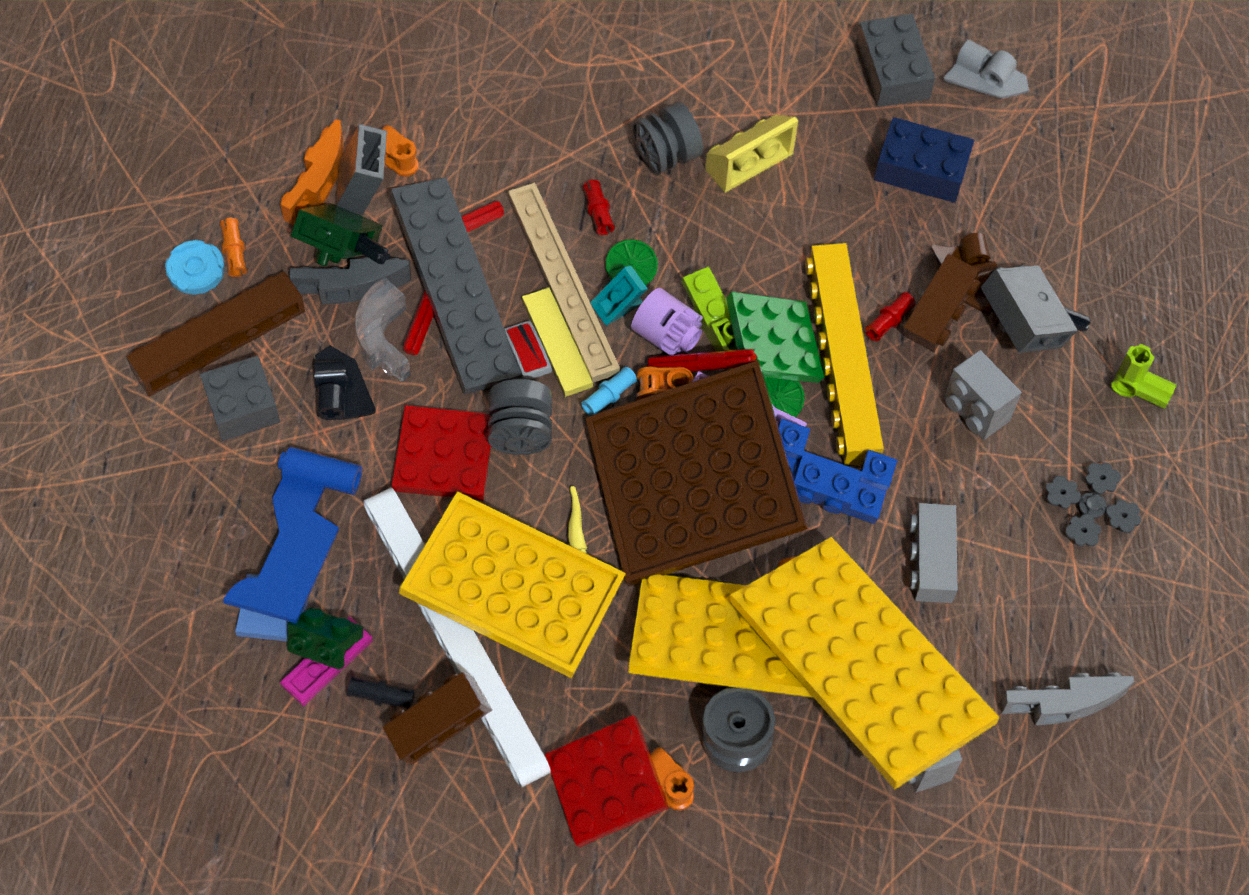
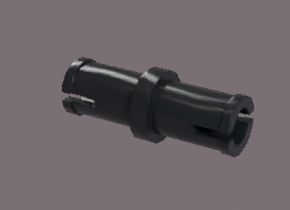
M351 676L347 689V696L374 701L377 706L388 704L407 710L412 707L415 695L414 689L410 690L388 685L385 680L375 682Z

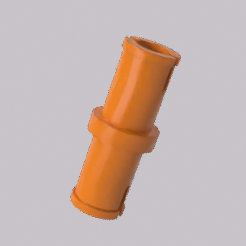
M225 218V221H220L223 236L222 253L226 255L228 275L231 277H241L242 274L245 275L247 273L243 255L245 244L240 238L238 220L236 218Z

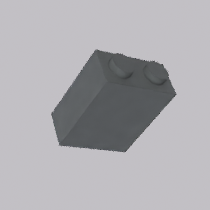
M362 124L358 125L339 161L336 193L337 206L356 214H364L384 178L387 131Z

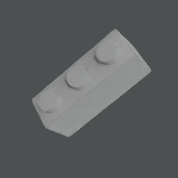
M919 503L916 513L910 515L909 531L915 535V542L910 543L909 550L910 561H915V571L911 570L909 587L915 590V601L953 603L957 593L956 505Z

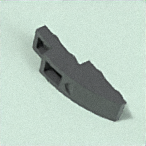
M364 257L350 259V269H342L340 267L329 269H313L311 267L290 268V280L300 294H320L321 304H340L369 299L394 290L411 281L409 260L390 258L380 265L370 258Z

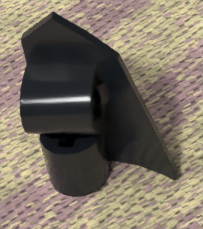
M331 345L315 355V388H317V416L324 420H344L369 416L376 412L355 359Z

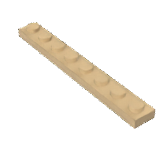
M532 183L508 191V198L592 382L615 376L620 372L618 362L536 184Z

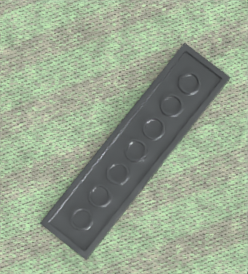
M444 177L391 189V199L463 393L468 394L492 388L494 385L506 380L521 379L522 374L507 340L508 337L447 178Z

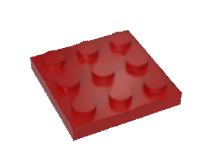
M405 405L392 480L394 491L454 498L458 491L474 500L484 501L492 448L488 443V419L491 416L487 413Z
M634 715L545 754L574 843L578 847L587 845L669 809L637 717Z

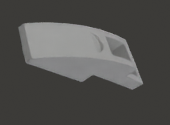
M1078 673L1069 677L1062 689L1058 686H1046L1041 690H1028L1024 686L1013 687L1006 690L1000 701L1001 713H1033L1035 725L1069 722L1096 713L1113 704L1128 692L1134 683L1133 676H1122L1121 673H1108L1101 677H1090V674Z

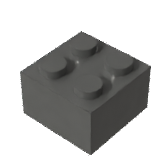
M259 356L200 374L222 441L280 423L277 407Z

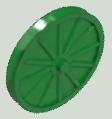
M634 239L623 240L609 250L606 257V271L609 278L613 280L624 267L632 266L643 283L647 285L656 275L658 268L657 256L654 250L642 241Z
M764 377L771 403L774 407L796 418L801 412L805 401V393L800 382Z

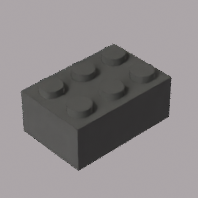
M913 14L860 22L856 45L877 107L930 99L935 76Z

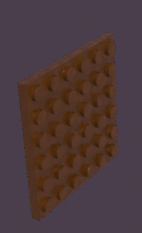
M758 360L585 418L622 569L626 573L624 576L628 586L639 584L642 582V579H648L651 575L661 574L664 576L808 530L762 368Z

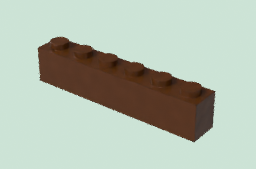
M284 271L278 275L270 276L263 283L252 289L242 291L237 297L226 303L216 305L211 311L200 317L188 320L185 325L174 331L166 332L159 339L146 346L136 348L131 354L126 356L131 371L148 397L304 313L305 308L302 295Z

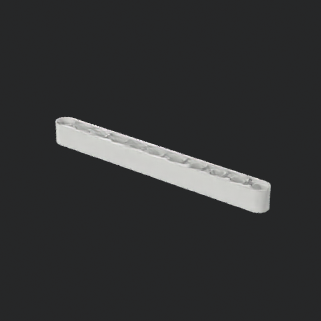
M391 487L363 500V503L373 525L405 580L425 544L397 494ZM417 603L456 673L464 672L473 677L491 706L492 711L481 719L517 784L522 788L551 773L544 754L474 630Z

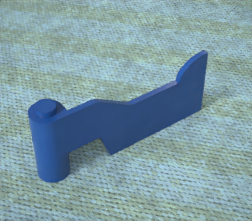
M289 447L287 452L283 451L278 461V469L282 470V480L273 496V507L279 534L258 578H246L236 583L228 591L223 602L224 604L297 624L339 531V527L315 513L316 507L325 488L355 495L362 477V466Z

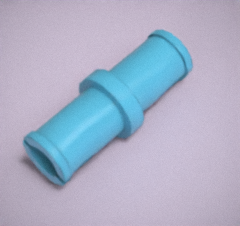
M625 366L609 381H603L599 384V389L581 402L583 410L589 416L600 412L609 403L618 401L620 394L637 382L635 373Z

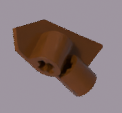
M982 233L968 234L961 239L959 246L931 245V250L940 266L947 254H950L979 270L978 281L981 284L973 297L968 295L964 303L990 315L993 312V308L983 293L981 286L989 278V273L998 268L995 261H991L985 235Z

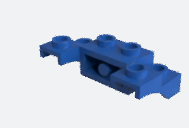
M781 419L778 427L800 502H813L823 506L830 513H844L874 524L879 518L886 491L890 487L897 459L868 450L865 454L861 470L848 467L804 451L810 429Z

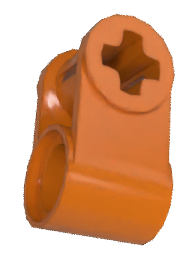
M385 125L382 130L387 131L385 165L400 176H412L419 168L418 160L415 157L417 152L415 144L398 133L392 126Z
M649 366L640 368L637 371V379L640 381V391L637 393V400L676 388L675 385L678 384L685 385L691 383L694 379L693 374L690 370L683 367L657 368Z
M656 747L650 755L667 803L673 810H685L693 803V778L675 763L666 751Z

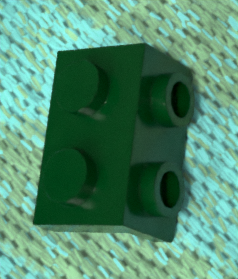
M309 608L300 615L297 624L293 622L288 623L287 650L290 653L340 670L345 665V651L363 638V626L352 623L346 618H338L326 614L320 609Z

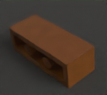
M947 254L903 327V336L932 352H935L939 345L943 347L951 335L952 331L948 329L953 320L958 322L965 312L966 306L963 304L968 295L973 297L981 284L978 281L979 270Z
M464 672L449 676L444 681L443 686L434 692L430 691L421 695L417 699V704L408 710H401L395 713L390 718V722L382 727L400 760L413 765L492 711L491 706L473 677Z

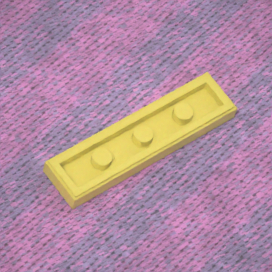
M550 288L522 296L523 305L543 345L564 396L567 397L593 388L591 377Z

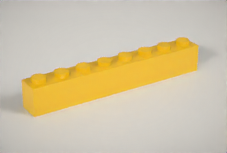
M847 244L815 245L811 248L810 257L805 259L806 274L812 277V282L809 285L811 300H816L817 307H814L815 325L820 324L821 332L818 333L819 349L824 350L825 358L822 360L824 376H829L830 384H827V398L834 405V410L831 411L833 428H838L839 437H836V451L838 455H842L844 465L863 464L868 450L883 454L884 447Z

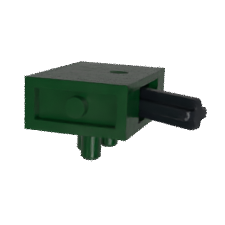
M333 203L299 209L291 237L317 248L315 255L317 264L327 266L329 260L339 263L341 259L363 254L380 265L390 259L388 249L377 242L382 224Z

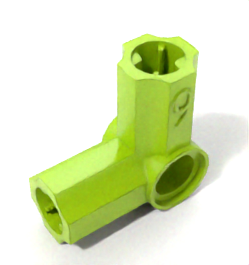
M1143 344L1130 346L1111 383L1112 389L1121 396L1131 398L1136 395L1165 409L1177 384L1148 372L1154 360L1149 347Z

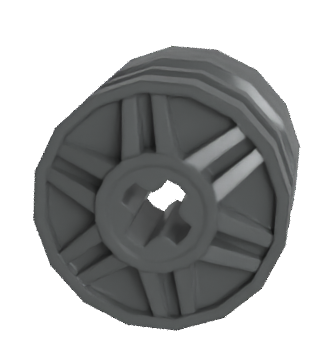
M675 102L661 108L658 116L655 113H649L645 118L640 117L632 123V132L637 150L647 168L655 175H660L667 169L675 168L677 161L685 164L703 154V142L698 125L689 109L682 102Z
M512 379L502 381L491 388L489 391V415L491 417L488 419V443L498 451L513 455L534 454L547 449L552 443V420L550 418L552 416V391L549 387L538 381Z

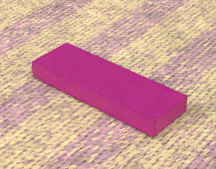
M351 617L348 618L350 622L357 624ZM363 629V638L345 651V665L340 670L305 658L280 681L281 687L304 707L373 642L372 636Z

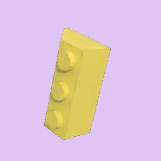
M774 115L767 120H760L753 128L746 132H739L728 142L714 146L707 153L705 170L725 193L793 155L798 127L797 118Z

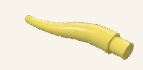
M571 486L572 512L568 524L569 545L587 554V546L582 530L580 503L576 488Z

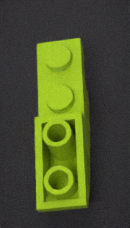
M709 266L683 277L681 282L694 306L693 311L703 317L701 328L715 351L737 350L727 301Z

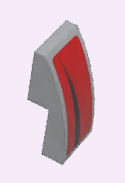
M530 320L505 328L507 340L523 379L530 380L552 372L546 352Z

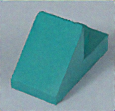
M632 266L624 267L590 304L607 326L642 304L640 296L648 288Z

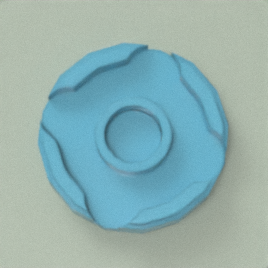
M201 240L187 241L176 246L165 263L166 274L172 286L186 294L195 295L210 291L220 283L225 273L224 259L219 249L213 244H205Z

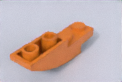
M335 119L329 127L322 131L317 143L307 149L304 155L306 171L299 176L297 184L290 192L285 193L280 205L284 221L294 225L299 209L307 208L309 205H323L332 191L338 178L339 161L344 152V139L340 120Z

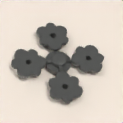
M1092 463L1088 467L1089 474L1085 480L1088 484L1092 485V490L1095 493H1086L1081 497L1080 493L1076 490V482L1068 481L1064 476H1056L1053 483L1046 485L1045 489L1049 493L1047 496L1049 504L1053 506L1060 505L1063 509H1067L1071 504L1079 502V510L1082 516L1080 518L1072 517L1070 525L1065 530L1066 536L1074 539V543L1079 547L1085 544L1088 546L1097 545L1101 527L1095 524L1094 519L1102 516L1105 511L1106 515L1110 518V526L1113 528L1119 527L1124 533L1132 532L1134 526H1138L1141 523V517L1138 516L1140 508L1137 504H1127L1124 500H1118L1115 505L1107 507L1105 499L1099 495L1105 493L1106 490L1114 492L1117 488L1116 484L1121 479L1120 473L1117 470H1112V466L1109 463H1103L1102 465Z

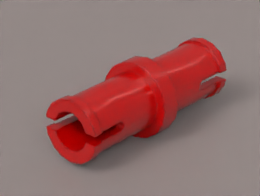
M595 179L589 180L591 189H589L586 182L583 184V191L588 201V213L593 216L597 233L599 235H608L606 226H608L611 233L615 229L609 213V201L604 198L600 182Z
M902 292L889 306H884L879 312L880 315L865 327L866 335L871 340L878 342L891 328L897 327L902 321L901 318L915 307L916 303L913 296L907 292Z

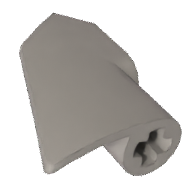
M969 39L961 48L956 64L944 76V80L1001 99L1029 92L1027 77L1015 70L1017 64L1011 54L1000 50L992 54L990 50Z

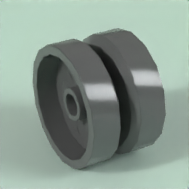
M734 687L724 689L714 695L705 707L702 731L704 751L710 760L722 769L733 772L753 770L764 763L771 753L776 718L771 704L763 695L753 689Z

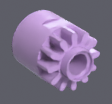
M657 288L645 298L632 320L631 329L668 355L683 354L684 351L690 352L702 335V330L699 328L702 325L701 320L703 317L662 288Z

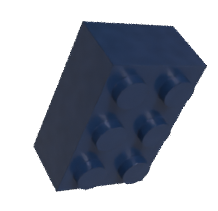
M893 117L878 160L874 181L956 203L975 139Z

